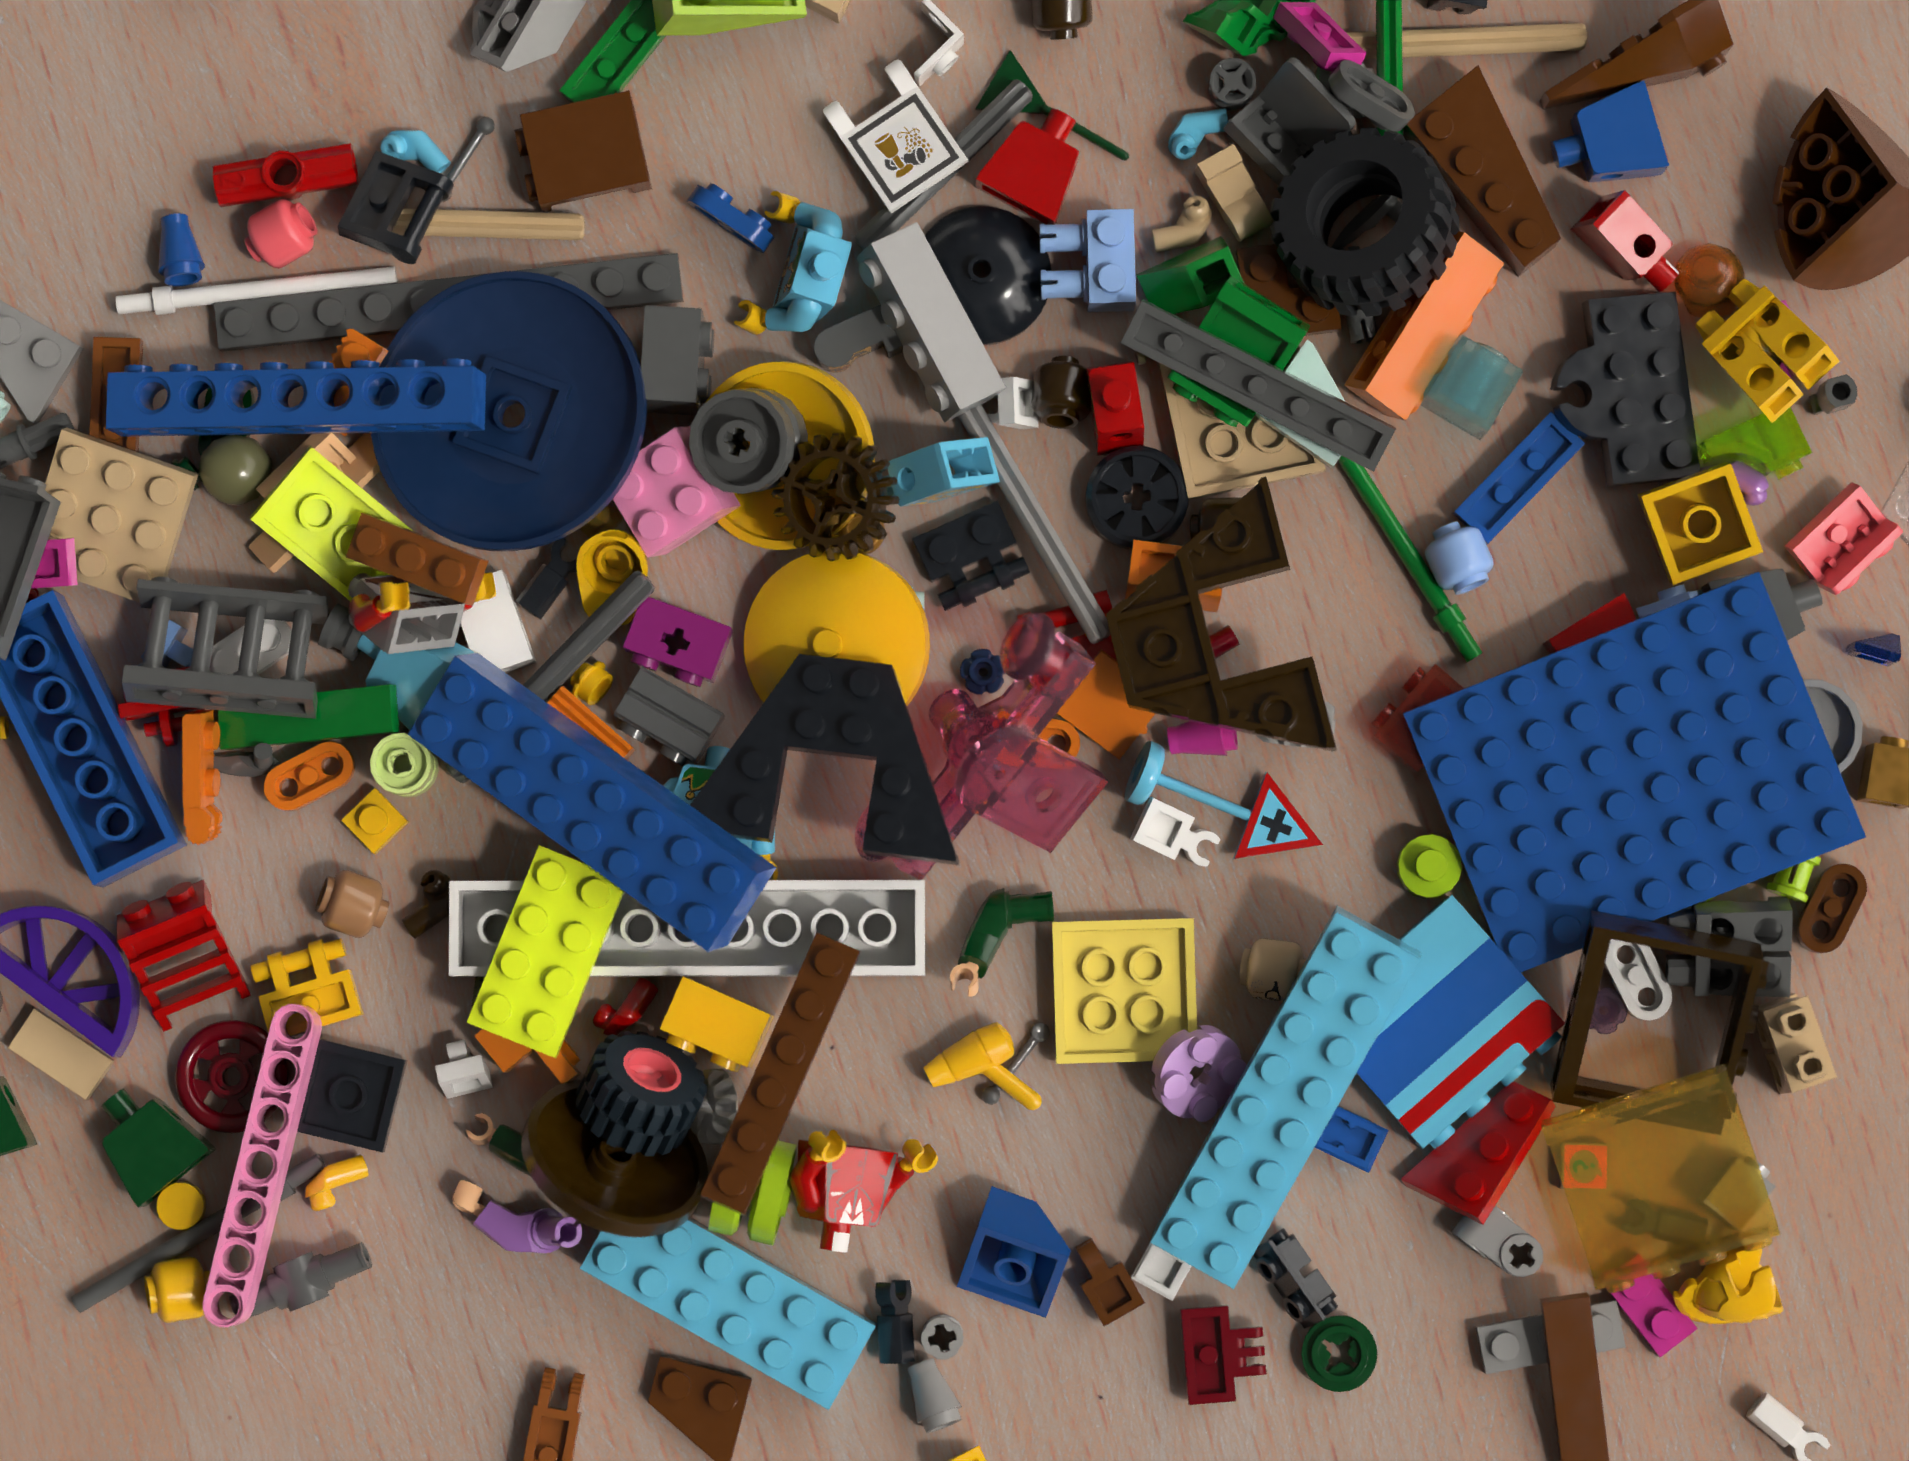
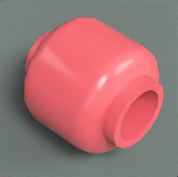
M280 199L249 217L247 223L249 236L245 238V245L250 255L257 262L264 260L269 266L279 269L313 249V236L317 235V227L311 214L301 203L293 204L286 199Z

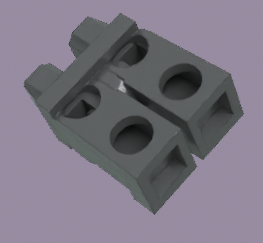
M1787 896L1768 897V901L1748 902L1719 900L1707 903L1705 900L1692 905V909L1679 910L1667 915L1666 925L1760 943L1764 961H1769V966L1766 974V987L1764 990L1757 988L1755 997L1790 998L1791 955L1789 951H1792L1793 910ZM1666 955L1665 976L1668 984L1692 987L1695 996H1709V994L1733 996L1740 964L1695 955Z

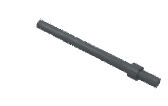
M318 1154L313 1155L287 1171L280 1202L295 1194L296 1187L315 1177L325 1167L323 1160ZM250 1198L243 1203L241 1208L242 1218L261 1208L255 1199ZM226 1207L73 1295L71 1299L74 1306L82 1313L150 1273L156 1263L172 1260L219 1233Z

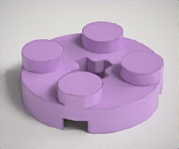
M1199 1025L1202 1029L1194 1030L1190 1033L1183 1029L1172 1035L1158 1050L1151 1070L1156 1075L1155 1087L1152 1086L1156 1099L1174 1115L1181 1118H1195L1200 1122L1208 1121L1215 1116L1217 1110L1226 1103L1246 1068V1063L1241 1059L1240 1050L1235 1042L1221 1030L1210 1025ZM1195 1066L1202 1068L1204 1066L1201 1075L1193 1080V1076L1190 1074L1192 1068Z

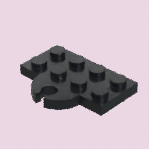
M1676 292L1588 299L1584 301L1582 309L1588 348L1571 354L1558 366L1551 381L1550 390L1560 391L1570 383L1576 384L1582 388L1585 394V402L1581 408L1575 407L1568 402L1554 407L1553 410L1556 417L1568 431L1582 439L1601 441L1607 487L1673 481L1701 471Z

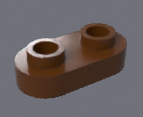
M1837 864L1828 867L1819 876L1796 924L1798 941L1808 951L1813 953L1831 952L1837 949L1844 941L1867 893L1866 879L1858 868L1849 864ZM1837 879L1844 880L1848 886V891L1843 897H1839L1833 892L1832 886ZM1816 921L1823 922L1827 927V933L1822 939H1818L1812 934V925Z

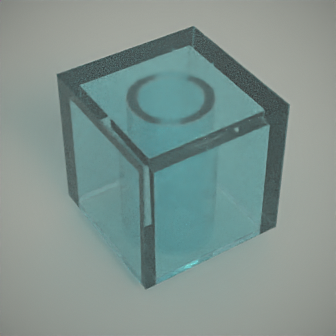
M1462 335L1422 401L1421 406L1481 441L1491 428L1524 371L1510 363L1506 356L1494 348L1480 342L1476 343Z

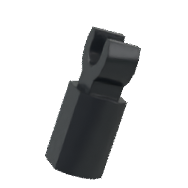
M565 538L555 541L551 549L552 560L548 565L542 564L515 600L540 620L568 584V581L565 579L569 573L577 572V558L572 562L562 560L561 552L568 543Z
M891 1280V1282L876 1283L875 1297L878 1305L881 1307V1315H877L879 1363L903 1364L915 1361L913 1314L908 1313V1304L912 1295L910 1280Z

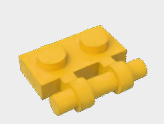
M342 938L325 943L322 939L308 943V948L283 955L282 951L267 955V960L250 965L256 983L272 978L276 989L274 992L258 996L268 1033L275 1012L288 1004L306 1005L314 1009L320 1016L322 1027L364 1015L351 969L332 974L330 961L347 955ZM313 966L317 979L294 986L291 985L289 973ZM297 1012L289 1017L286 1023L288 1034L294 1036L306 1032L307 1021L303 1014Z

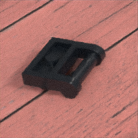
M375 151L337 226L339 236L390 253L403 263L415 264L422 251L420 243L441 201L448 199L454 184L450 178L441 173ZM414 187L425 190L404 235L393 233L392 230Z

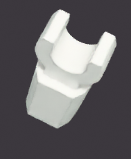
M1768 1392L1760 1395L1746 1414L1749 1420L1782 1447L1790 1445L1796 1461H1812L1804 1453L1805 1446L1809 1442L1815 1441L1825 1449L1830 1447L1827 1438L1822 1434L1803 1430L1804 1422Z

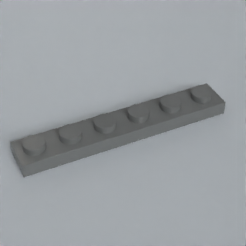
M1144 299L1141 301L1121 341L1122 344L1373 472L1396 430V427Z

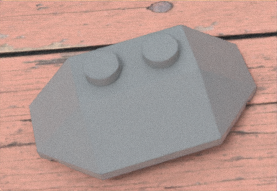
M479 0L473 10V44L471 45L470 55L500 70L509 72L555 54L587 0Z

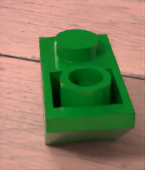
M1222 236L1136 274L1147 301L1172 314L1204 308L1213 304L1230 276L1244 283L1231 251Z

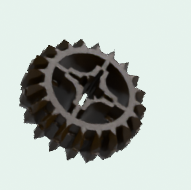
M840 432L833 433L830 441L824 434L815 435L813 446L808 442L799 443L797 449L800 459H796L793 456V459L788 464L791 470L790 473L785 472L778 479L780 482L785 483L784 488L773 490L771 494L776 499L783 498L784 507L776 508L773 514L776 517L787 516L789 519L783 525L781 531L784 534L797 531L798 534L794 539L793 546L803 548L809 544L810 556L814 558L820 557L825 551L828 561L839 560L841 553L847 560L856 558L858 548L863 552L873 550L874 545L871 537L881 540L887 536L886 530L880 522L893 523L896 519L892 512L886 510V506L898 504L900 500L896 495L887 494V487L896 485L898 481L896 477L884 478L882 472L890 466V462L887 459H883L874 463L873 460L878 451L877 447L870 445L861 451V437L852 436L846 443L844 434ZM830 457L840 459L837 468L831 469L825 481L808 478L813 469L822 461ZM858 473L864 481L867 498L862 496L856 488ZM836 489V495L846 503L835 505V498L823 490ZM804 496L811 499L815 506V517L813 520L807 511ZM845 513L863 516L860 523L849 533L843 536L832 534L834 525L840 524Z

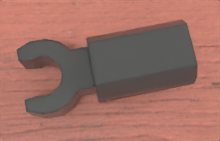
M1847 374L1827 379L1819 386L1816 394L1809 396L1813 414L1817 415L1822 412L1830 414L1847 409L1856 401L1858 395L1857 386L1854 380Z

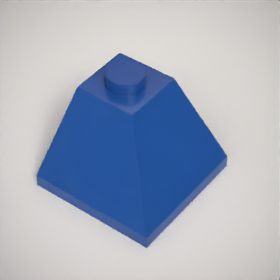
M991 1186L957 1287L1046 1318L1071 1250L1036 1201Z

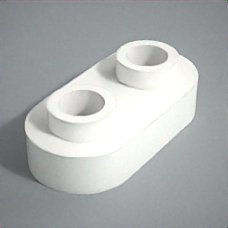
M1611 939L1605 968L1626 1010L1633 1017L1640 1020H1655L1662 1017L1670 1008L1672 992L1650 946ZM1623 945L1629 946L1634 954L1631 962L1627 964L1621 963L1617 958V950ZM1643 988H1650L1654 992L1655 999L1649 1006L1642 1005L1638 1000V993Z

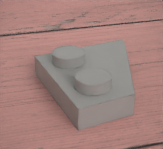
M0 300V378L30 422L37 424L42 419L83 348Z

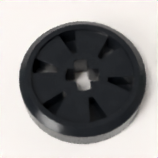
M1146 446L1120 448L1104 457L1091 473L1085 495L1087 514L1096 531L1111 544L1132 550L1133 540L1156 543L1167 541L1181 526L1189 503L1183 473L1179 466L1168 455ZM1132 486H1142V493H1149L1150 501L1143 502L1142 510H1132V503L1124 502L1123 496L1131 494Z

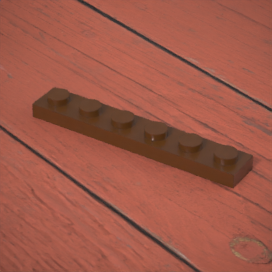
M816 932L700 1194L702 1198L743 1216L746 1215L860 956L859 950Z

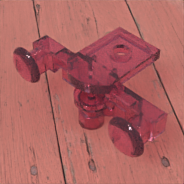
M1030 613L1018 619L1009 628L1000 648L1002 669L1010 678L1015 679L1002 696L978 707L967 692L960 689H951L940 694L930 706L929 719L943 738V750L947 757L945 767L935 778L933 784L952 842L972 817L978 814L1051 853L1109 782L1101 771L1038 737L1096 663L1081 644L1059 631L1055 634L1053 621L1047 615ZM1053 788L1048 798L1041 802H1035L1041 792ZM868 805L862 812L856 825L855 846L863 859L869 862H878L887 857L865 854L862 851L869 810ZM890 857L899 870L919 880H922L935 864V862Z

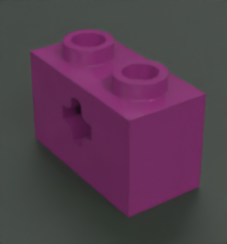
M648 597L637 608L623 648L626 652L633 654L630 662L653 671H657L659 664L677 670L674 676L675 679L701 687L703 680L714 684L733 630L730 626ZM678 632H682L684 641L689 645L687 651L678 649L675 655H670L671 649L664 643L666 637L675 638Z

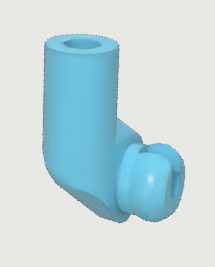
M1226 108L1187 113L1182 116L1169 136L1168 148L1171 154L1180 160L1191 159L1195 155L1196 149L1205 134L1225 132L1223 128L1228 123Z
M421 130L391 131L382 139L380 144L381 153L401 160H419L425 168L438 173H443L451 164L450 160L432 139Z

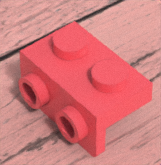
M1851 482L1784 547L1808 577L1815 580L1818 587L1837 595L1841 591L1852 587L1858 581L1860 573L1875 559L1888 553L1893 547L1894 541L1903 533V530L1897 523L1884 517L1860 485Z

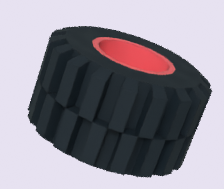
M622 1031L618 1036L614 1034L607 1036L604 1042H600L576 1091V1108L582 1111L580 1117L583 1122L592 1126L590 1131L597 1137L606 1139V1143L612 1147H621L630 1154L635 1155L636 1152H641L644 1156H654L657 1152L664 1155L670 1153L672 1148L677 1149L686 1138L707 1093V1085L703 1083L705 1076L702 1070L695 1068L697 1062L691 1056H686L683 1053V1049L667 1043V1039L658 1035L653 1037L647 1032L638 1031L637 1034H633L630 1031Z

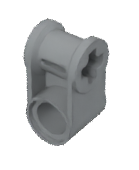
M1496 1205L1484 1225L1463 1216L1451 1231L1453 1235L1484 1258L1487 1257L1512 1276L1526 1277L1532 1275L1540 1268L1543 1262V1250L1538 1241L1513 1222L1514 1220ZM1526 1243L1530 1247L1527 1255L1532 1261L1529 1266L1519 1264L1515 1268L1510 1264L1514 1256L1509 1252V1249L1512 1245L1522 1247Z

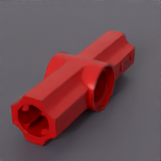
M351 143L294 153L279 150L264 158L213 166L212 175L215 193L221 208L276 198L294 200L306 193L359 185L357 162ZM292 165L297 168V176L291 184L283 186L275 183V175L281 167Z

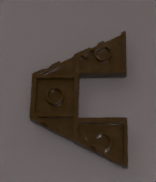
M1267 477L1259 479L1258 484L1230 509H1225L1219 514L1214 523L1206 530L1200 531L1178 550L1176 556L1153 576L1151 574L1138 585L1133 594L1127 599L1121 600L1106 614L1107 623L1127 703L1130 708L1333 752L1337 751L1313 656L1221 680L1199 596L1201 593L1291 570Z

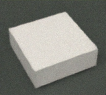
M1149 1243L1131 1278L1173 1301L1192 1266Z

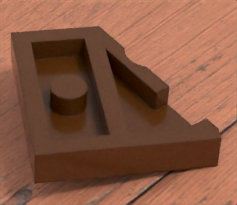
M661 1355L648 1403L714 1461H731L752 1378Z

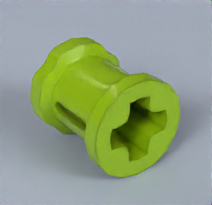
M1817 856L1797 864L1798 868L1792 883H1789L1795 865L1776 872L1774 881L1767 884L1766 890L1778 896H1787L1788 899L1796 902L1807 903L1809 896L1805 891L1813 868L1820 865L1821 858Z

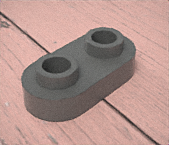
M1343 60L1328 77L1331 94L1343 106L1352 107L1370 118L1375 126L1382 130L1401 131L1415 115L1411 101L1402 91L1356 62Z

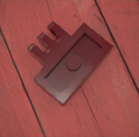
M1228 1305L1180 1309L1188 1405L1236 1401L1234 1377L1267 1374L1265 1364L1247 1365L1246 1357L1265 1355L1264 1345L1245 1347V1338L1256 1339L1264 1336L1263 1326L1230 1329Z

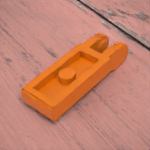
M195 710L182 716L184 826L186 827L184 832H186L185 837L188 838V841L197 845L201 843L203 845L219 837L218 834L221 833L220 829L222 828L220 825L222 822V812L213 804L214 797H217L219 794L221 783L220 772L213 765L214 750L218 749L220 743V726L218 722H214V710Z

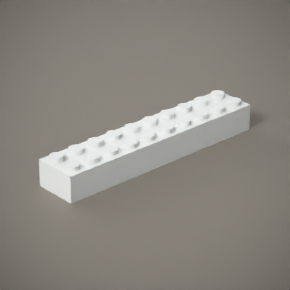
M769 880L728 946L710 952L701 948L624 892L590 977H797L816 932L860 951V956L851 976H925V880ZM449 881V976H486L524 881Z

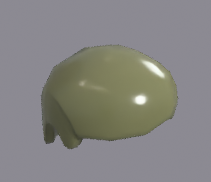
M226 435L214 439L203 451L199 463V476L208 493L218 501L230 505H243L257 499L261 495L256 488L271 474L273 464L272 459L256 439L242 435Z

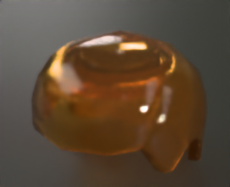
M1705 243L1688 249L1676 263L1675 269L1679 272V275L1673 281L1676 294L1683 301L1688 312L1695 317L1702 318L1707 312L1713 310L1721 317L1731 314L1736 305L1728 296L1731 290L1745 279L1741 262L1727 247L1712 243Z

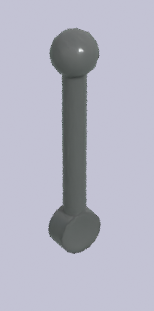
M482 117L478 120L476 133L447 176L453 183L484 136L493 132L495 124L491 118ZM451 191V193H450L448 199L442 200L441 202H445V201L449 200V199L451 198L452 191Z
M1036 1023L1032 1026L1030 1039L1006 1068L1014 1074L1037 1043L1046 1041L1049 1038L1050 1029L1046 1024ZM996 1084L985 1088L982 1093L983 1101L989 1105L996 1104L1000 1099V1091L1002 1089Z

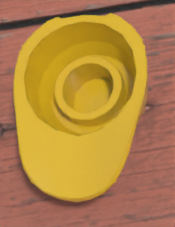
M616 529L601 531L585 541L578 551L576 562L577 578L582 606L588 617L633 572L640 571L645 576L648 575L646 554L637 539L626 531ZM637 609L621 625L631 623Z

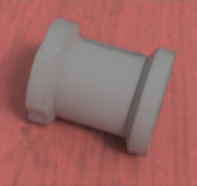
M936 1315L924 1324L921 1332V1344L925 1352L933 1355L936 1359H949L957 1354L958 1349L963 1344V1329L954 1317ZM938 1324H944L946 1331H955L956 1334L955 1338L949 1340V1348L946 1350H941L938 1343H930L929 1336L935 1334V1326Z

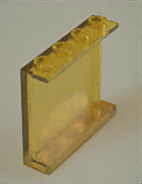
M1726 1064L1542 1120V1131L1547 1146L1550 1145L1593 1275L1595 1291L1607 1288L1608 1293L1619 1292L1634 1286L1635 1278L1652 1274L1654 1279L1669 1277L1681 1271L1680 1265L1698 1260L1700 1265L1712 1264L1727 1257L1726 1251L1744 1246L1746 1251L1762 1249L1773 1243L1772 1237L1780 1235L1779 1225Z

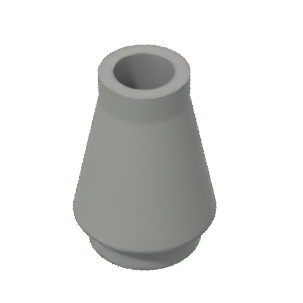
M928 1359L907 1368L911 1378L918 1424L923 1423L926 1433L938 1431L962 1420L958 1411L962 1406L938 1370L934 1359Z

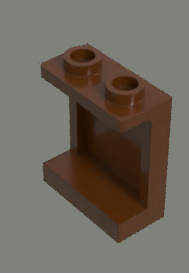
M630 91L520 114L522 128L514 130L520 157L529 156L532 173L524 175L530 202L538 201L543 212L551 211V206L626 189L632 188L634 193L652 189Z

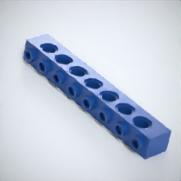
M456 358L444 359L443 366L425 367L424 361L413 359L398 360L397 367H379L380 363L376 361L357 360L351 362V368H334V364L330 362L310 361L305 363V369H288V364L264 362L260 363V370H243V365L235 363H217L214 365V371H198V366L191 364L169 365V371L153 372V367L147 365L124 366V372L108 373L106 429L122 437L485 431L486 374L475 366H471L470 360ZM435 384H440L442 388L440 398L434 404L426 405L425 394L427 390ZM389 385H394L396 391L394 399L389 404L380 406L379 396L381 391ZM302 386L304 390L302 401L295 407H289L288 398L290 393L295 388ZM343 386H348L350 393L347 401L343 405L335 407L333 399L336 391ZM257 387L258 398L251 407L244 408L243 397L245 393L251 388ZM211 388L213 393L211 402L205 408L199 409L198 398L204 390ZM166 389L167 400L161 408L154 410L153 399L159 391Z

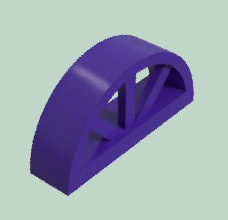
M28 906L1 913L0 934L16 925L26 923L31 966L0 943V973L111 1057H122L137 1026L140 1010V991L138 979L135 973L132 972L123 948H120L117 938L95 920L71 910L50 906ZM42 919L63 921L85 932V935L51 980H49ZM98 943L108 956L115 970L118 983L63 991V988ZM120 997L119 1014L115 1029L81 1003Z

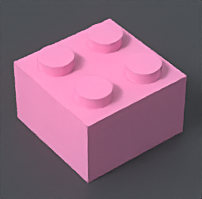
M691 426L673 428L640 450L628 478L613 498L647 558L668 554L741 506L734 493L724 492L708 483L694 466L689 448Z

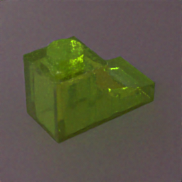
M1791 407L1773 423L1764 414H1760L1702 441L1697 446L1698 453L1704 464L1720 459H1735L1754 466L1765 477L1775 472L1778 480L1803 469L1801 460L1812 453Z

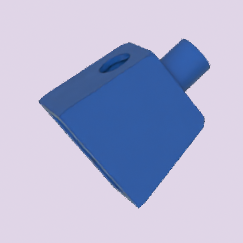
M1645 81L1631 85L1575 112L1570 120L1574 135L1551 141V151L1557 168L1582 162L1588 182L1662 175L1669 166Z

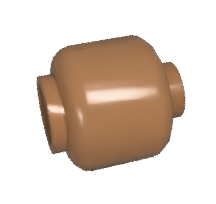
M342 870L334 878L328 876L325 879L315 910L321 913L322 923L325 927L355 938H362L369 933L372 926L381 928L388 912L389 901L382 899L383 888L378 880L349 870Z

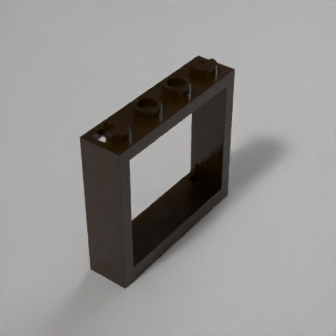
M1591 910L1550 1083L1552 1102L1721 1135L1725 1118L1730 1119L1732 1111L1735 1112L1737 1093L1732 1092L1735 1076L1742 1077L1747 1064L1748 1050L1743 1048L1746 1032L1754 1033L1758 1020L1759 1006L1754 1005L1757 988L1764 990L1767 984L1766 974L1769 961H1764L1760 943ZM1611 939L1740 964L1706 1101L1578 1076Z

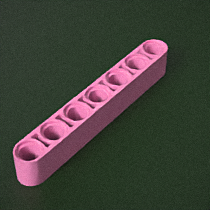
M285 1005L275 1012L271 1021L203 1300L205 1317L211 1324L218 1327H231L244 1323L254 1310L322 1031V1022L319 1014L306 1005ZM299 1012L306 1018L307 1030L301 1038L293 1039L287 1032L286 1023L292 1014ZM287 1058L295 1065L296 1076L290 1084L284 1086L277 1081L275 1068L281 1060ZM273 1105L280 1107L285 1116L283 1126L276 1132L270 1131L264 1123V1114ZM260 1152L268 1153L273 1161V1170L264 1179L258 1177L252 1168L253 1160ZM250 1198L255 1199L262 1209L261 1218L254 1225L246 1223L241 1215L243 1203ZM237 1245L244 1246L250 1254V1264L243 1272L235 1270L230 1262V1253ZM225 1292L234 1294L239 1302V1310L233 1318L223 1316L218 1307L219 1299Z

